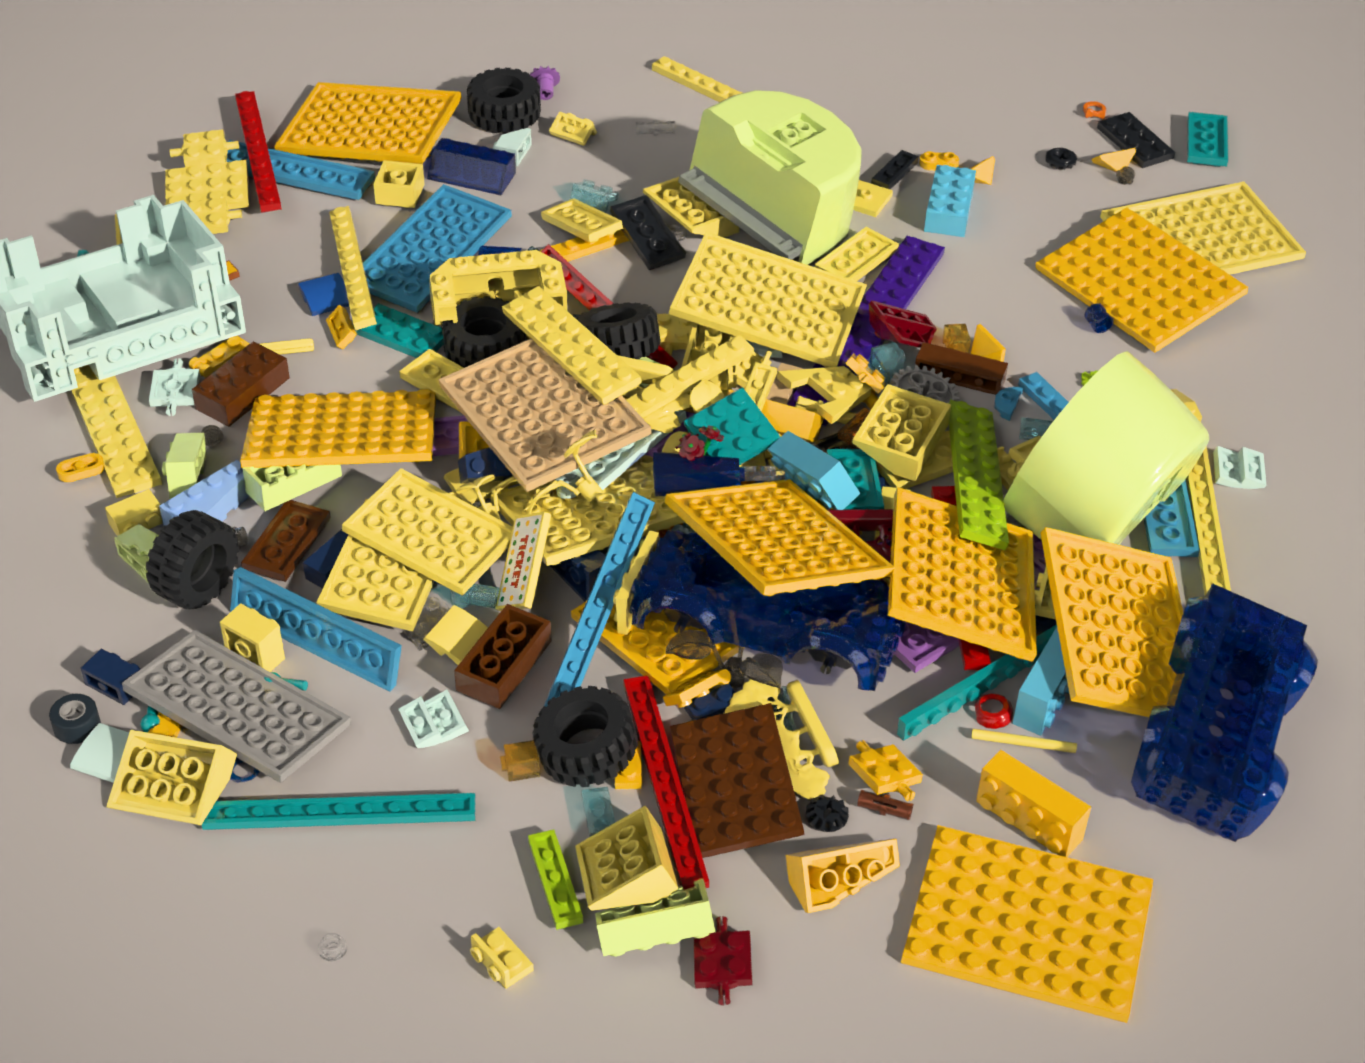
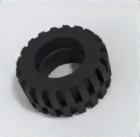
M499 67L494 70H485L484 73L480 72L476 77H473L467 86L469 118L477 127H481L485 131L489 130L492 133L502 132V134H507L508 132L528 128L529 125L532 126L537 121L541 112L539 83L526 71L522 72L520 69L514 70L510 67H505V69H500Z
M484 296V298L473 297L469 301H461L460 305L456 307L458 323H453V320L442 322L444 352L447 359L465 368L527 341L526 334L503 313L502 306L509 303V301L506 300L504 302L502 298L496 297L493 299L490 296Z
M625 302L622 304L603 305L599 308L585 311L576 317L584 327L618 356L640 359L641 357L649 356L650 353H654L661 343L657 313L647 304Z
M191 510L180 513L179 517H173L169 520L170 523L168 525H164L160 530V535L153 541V548L148 553L149 561L146 562V570L148 571L146 578L151 590L160 597L188 610L201 608L202 605L209 604L212 598H217L221 589L225 588L228 584L229 577L234 573L233 568L237 564V553L239 552L238 539L231 526L202 511Z
M579 686L574 687L573 691L568 692L565 690L560 693L559 697L550 699L548 706H543L538 713L539 717H536L534 721L533 740L544 770L559 783L565 781L568 786L576 787V784L581 787H590V784L594 783L596 785L603 784L604 780L608 778L612 780L617 777V772L620 770L623 772L629 765L628 761H631L636 753L635 749L638 745L637 732L629 706L617 693H611V690L603 687L598 689L596 686H588V688L582 689ZM583 730H604L598 737L589 742L581 744L567 743L572 736Z

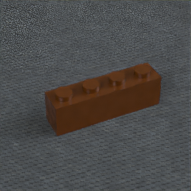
M923 342L915 362L919 369H923V366H926L927 371L935 368L936 374L942 372V378H950L949 384L993 395L1002 390L1008 368V363L925 342Z

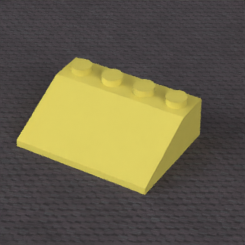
M679 177L643 189L645 195L691 233L705 235L708 232L723 238L739 233L737 225L678 182Z
M887 384L854 436L852 443L891 473L916 481L949 425L951 404Z
M130 730L106 807L202 825L230 780L237 754L222 745Z
M646 805L575 845L587 904L591 911L653 903L661 898L668 897L673 891L678 889L662 829Z

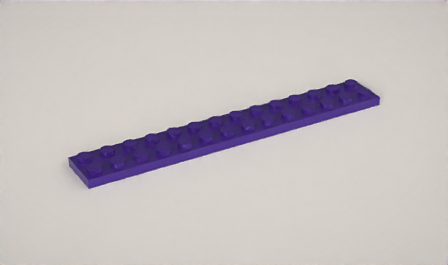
M905 237L863 296L837 367L845 366L858 376L846 364V361L853 353L856 356L861 354L870 363L885 341L875 335V330L870 324V301L907 309L944 255L945 247L920 240L916 237ZM817 363L813 366V368H826ZM805 384L799 386L786 405L795 407L796 402H798V396L817 402L818 400L824 403L829 401L811 386ZM824 418L822 425L827 426L829 422Z

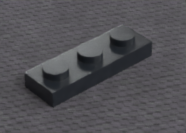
M901 150L872 177L871 184L890 190L918 163L919 156Z

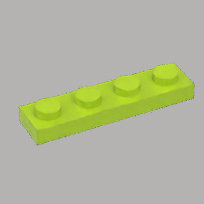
M555 830L528 835V843L556 930L582 924L583 915Z

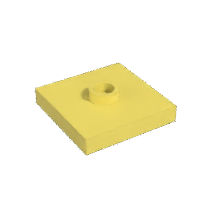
M859 180L853 210L877 217L891 199L893 190Z

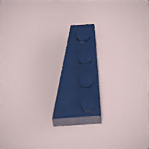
M596 550L549 566L586 602L606 555Z

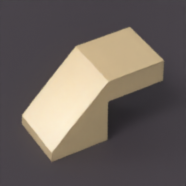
M781 363L777 369V374L767 400L786 405L791 398L793 389L797 390L798 387L787 388L777 379L778 371L800 370L803 368Z

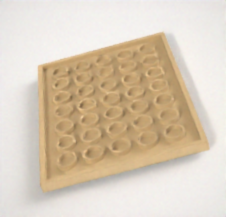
M532 338L438 379L442 390L526 492L580 468L572 454L567 458L564 457V454L574 442L594 429L597 431V438H591L578 451V456L583 465L652 434L648 423L622 395L607 404H601L560 364L551 358L543 348L539 347Z

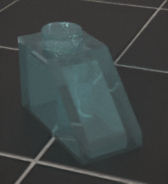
M896 342L871 348L870 366L873 370L877 369L884 375L886 387L890 383L891 378H893L894 373H898L900 369H903L904 362L906 361L904 351L899 348Z

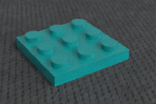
M743 387L684 420V426L691 432L692 436L699 433L697 437L699 440H703L704 443L707 437L699 432L700 428L710 425L715 426L721 431L720 434L724 436L723 441L719 442L712 439L706 452L707 457L721 476L767 450L781 437Z

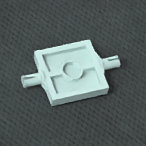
M176 358L173 361V368L154 370L149 397L150 407L167 406L166 414L171 416L172 412V416L176 414V406L195 405L192 389L199 384V369L182 368L183 360L178 358L177 362Z

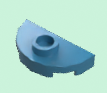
M1007 387L996 394L994 408L1001 413L1000 416L1010 421L1021 398L1023 388Z

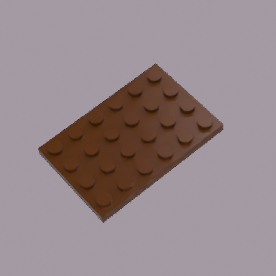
M771 703L670 726L686 804L703 858L805 835Z

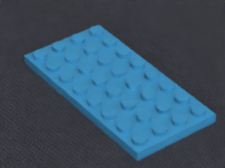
M443 184L363 262L370 294L418 313L431 300L430 275L449 258L474 256L512 217L511 209Z

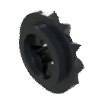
M1053 148L1046 153L1045 162L1049 163L1050 167L1055 166L1056 169H1072L1073 165H1076L1077 155L1066 148Z
M822 794L818 799L812 798L811 803L807 805V821L813 828L819 831H838L848 821V807L844 805L843 800H837L834 795L830 798ZM827 808H831V813H829V815H827L825 819L824 811H826Z

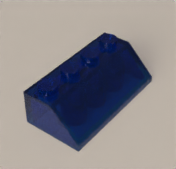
M441 138L433 149L427 179L501 196L516 174L515 153L473 145L467 142L454 141L449 138Z

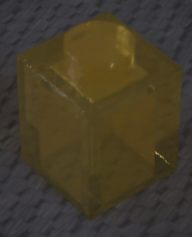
M534 740L504 745V756H500V765L502 772L507 771L509 782L540 777L539 757Z

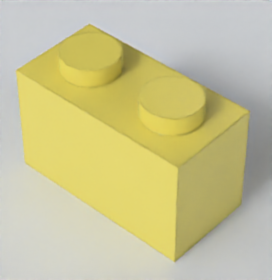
M150 489L105 507L109 525L117 536L138 524L147 529L163 524L159 508L161 504Z

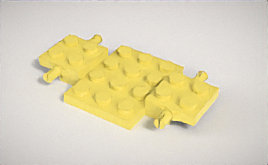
M223 129L183 134L182 148L170 149L171 158L183 156L185 167L165 170L166 205L184 200L212 234L228 232L230 219L242 218L241 209L229 211V209L249 207L246 160L227 162L228 150L240 148L238 140L226 142Z

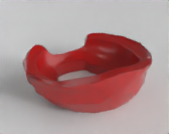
M994 693L984 695L974 705L977 722L986 728H1002L1013 719L1012 704L1003 695ZM995 699L1003 704V709L997 713H990L981 709V703Z

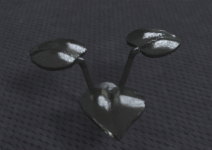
M738 616L728 623L727 631L729 635L741 640L738 656L729 658L725 665L715 644L709 642V635L700 630L682 631L675 635L666 647V654H674L692 660L706 658L710 655L712 649L720 670L727 669L730 672L731 680L728 684L732 688L742 686L745 677L776 688L781 687L783 664L778 657L759 653L753 658L747 657L746 660L742 661L745 641L760 643L769 634V623L762 617Z

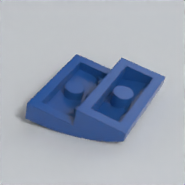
M339 273L298 283L304 302L307 303L312 316L334 311L338 305L344 308L349 307L345 283Z

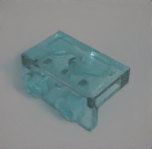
M583 179V182L573 183L570 200L573 198L606 213L609 201H617L619 193L612 191L613 187L607 185L595 186L594 181Z

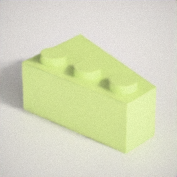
M176 433L174 441L170 442V451L166 452V461L162 463L163 475L167 476L170 499L200 482L198 477L199 474H204L207 454L204 433Z
M138 524L115 537L114 540L118 555L147 581L146 573L148 571L146 570V562L149 561L148 553L153 548L154 539L159 535Z

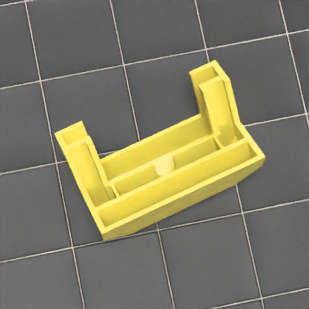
M538 250L449 258L430 275L433 323L436 326L442 325V322L447 320H453V323H458L456 307L463 300L469 301L473 297L484 298V296H490L493 299L498 297L502 298L504 302L506 300L511 302L514 300V291L519 290L527 293L538 286L567 311V290L561 262Z

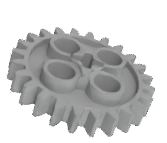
M915 365L912 370L911 367L907 366L905 370L900 369L898 373H894L889 385L922 395L926 383H928L930 386L926 397L948 404L950 399L954 401L960 400V397L957 396L959 391L954 390L955 384L948 383L949 377L942 378V372L936 374L935 368L927 371L926 366H923V369H919Z

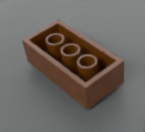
M253 341L192 389L195 409L230 427L253 408L255 398L262 395H270L290 378L287 358Z
M507 604L454 670L456 691L501 709L552 642L551 621Z

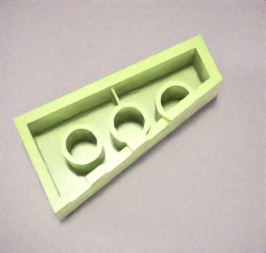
M303 464L302 466L287 465V467H243L246 493L264 511L342 476L341 465L305 466Z
M704 879L694 881L695 887L683 890L682 886H678V889L673 891L671 895L653 903L615 907L595 913L603 956H620L630 950H648L654 945L663 943L676 944L681 939L690 937L703 938L708 936L709 933H714L715 928Z

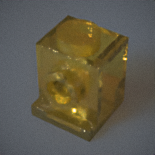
M966 323L944 324L942 342L946 348L969 353L971 340Z

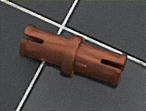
M861 790L857 803L859 807L879 811L880 815L886 816V814H890L910 820L914 805L913 803L892 799L891 795L888 794L881 796ZM874 801L879 802V803H883V804H886V805L894 806V807H897V808L895 809V808L888 807V806H885V805L877 804V803H874Z

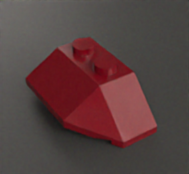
M872 300L869 303L870 324L878 338L921 348L923 342L931 344L937 328L927 315Z

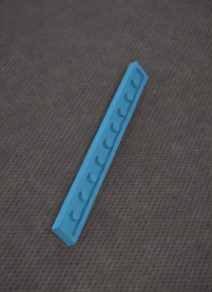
M634 492L631 494L545 701V707L548 706V701L553 697H559L560 693L565 690L568 692L573 691L574 687L581 686L613 608L615 591L617 589L620 590L622 586L623 576L628 571L655 502Z

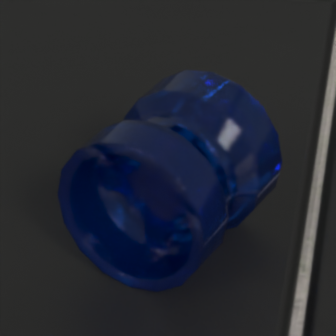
M1093 304L1085 311V319L1091 324L1096 333H1104L1112 327L1113 318L1107 313L1102 304Z

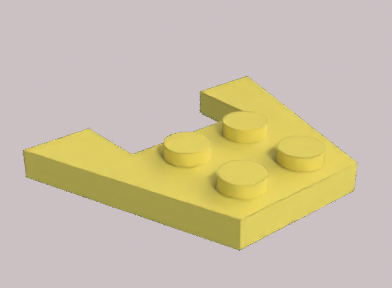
M845 366L778 371L777 379L789 389L808 384L829 402L819 405L818 413L830 424H833L871 395L872 390L870 386L865 382H861Z

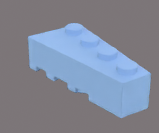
M235 460L159 505L163 526L170 523L169 520L173 517H179L180 513L191 510L202 511L223 522L227 518L226 514L231 509L236 510L249 497L245 490L241 463Z

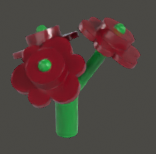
M708 425L699 429V432L707 437L705 443L697 437L699 433L692 436L690 432L687 435L683 434L682 438L679 439L681 444L675 447L676 449L682 447L679 450V455L682 458H687L689 461L695 460L697 476L699 478L707 475L704 456L712 439L722 442L724 436L720 434L721 431L715 426Z

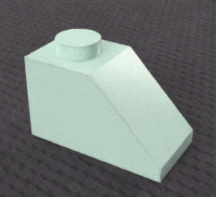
M525 128L501 135L499 140L493 145L495 162L518 167L532 145L531 129Z

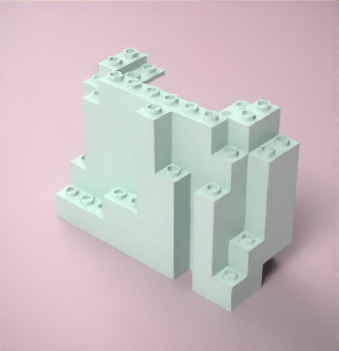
M154 195L134 200L133 206L116 210L122 244L42 268L39 265L32 235L11 242L8 238L0 240V328L7 337L12 358L21 370L25 389L34 402L78 388L74 373L75 368L89 365L98 379L103 380L246 333L240 295L229 283L223 245L184 200L164 206Z

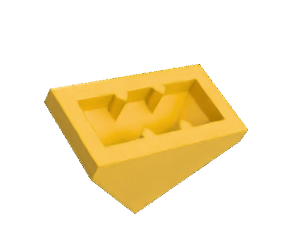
M1132 148L1099 155L1091 160L1094 164L1123 175L1136 150Z
M994 156L982 160L969 168L976 170L975 183L991 185L995 162Z
M978 324L971 354L1004 362L1006 348L981 324Z

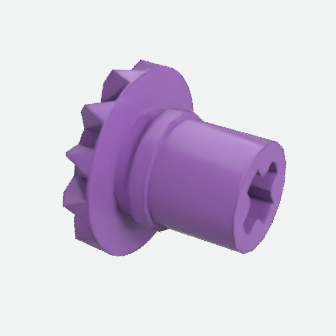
M540 66L539 69L534 68L530 75L539 83L540 99H551L553 97V87L560 82V73L556 71V68L550 69L549 66Z

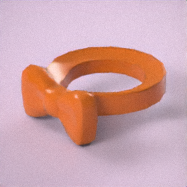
M1086 102L1083 106V112L1086 118L1098 117L1104 119L1106 106L1100 102ZM1097 106L1100 107L1102 110L1093 111L1088 107Z

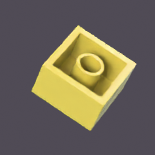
M383 160L374 182L375 203L385 206L415 208L425 184L423 164Z
M240 603L220 621L224 646L269 672L285 659L280 626L275 620L268 619L259 614L255 609L248 608Z

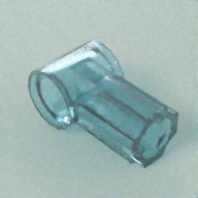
M473 584L463 596L450 589L451 603L461 609L467 608L470 605L496 608L500 588Z

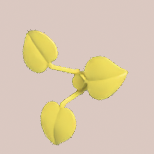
M702 380L690 393V405L698 413L725 398V395L716 384L708 380ZM678 431L667 439L661 453L662 465H670L682 469L696 466L695 460L689 461L687 458H682L679 455V450L682 447L675 448L681 444L679 439L682 438V435H687L688 433ZM764 452L744 462L739 468L749 471L763 470L766 466Z
M595 429L574 442L564 454L565 458L572 454L580 467L579 470L583 476L575 483L578 487L574 488L562 480H555L534 496L528 508L529 514H531L536 501L549 491L560 486L569 489L576 496L581 494L588 503L603 492L600 486L588 474L578 456L581 446L591 438H597V431Z
M494 475L480 477L473 482L458 487L455 492H450L449 494L472 505L462 493L475 489L482 505L478 509L501 520L498 514L500 508L498 506L497 493L502 489L519 484V482L512 476L492 488L494 506H492L491 502L485 503L479 486L494 480Z

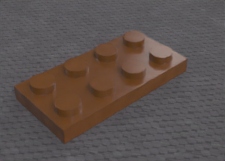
M294 500L285 502L242 560V568L286 582L330 520V511Z

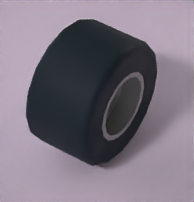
M84 694L63 696L50 708L49 718L54 734L60 741L68 744L84 742L90 732L101 723L95 701Z

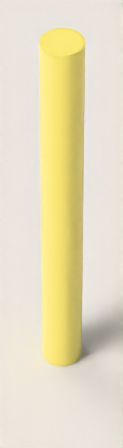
M972 729L971 739L1076 753L1077 743Z

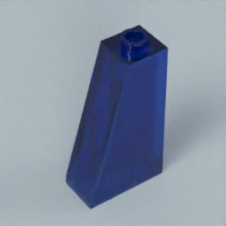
M653 452L655 497L666 496V494L741 485V482L745 481L744 467H739V458L702 456L701 458L689 461L687 458H682L676 453Z

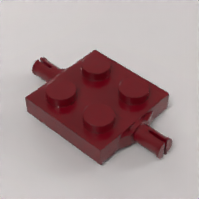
M719 916L716 918V932L709 933L708 936L703 938H694L695 989L712 988L718 990V1003L724 1006V995L725 1004L729 1005L731 1002L730 989L738 986L753 985L750 930L728 931L727 917L722 916L723 925L721 926V917Z

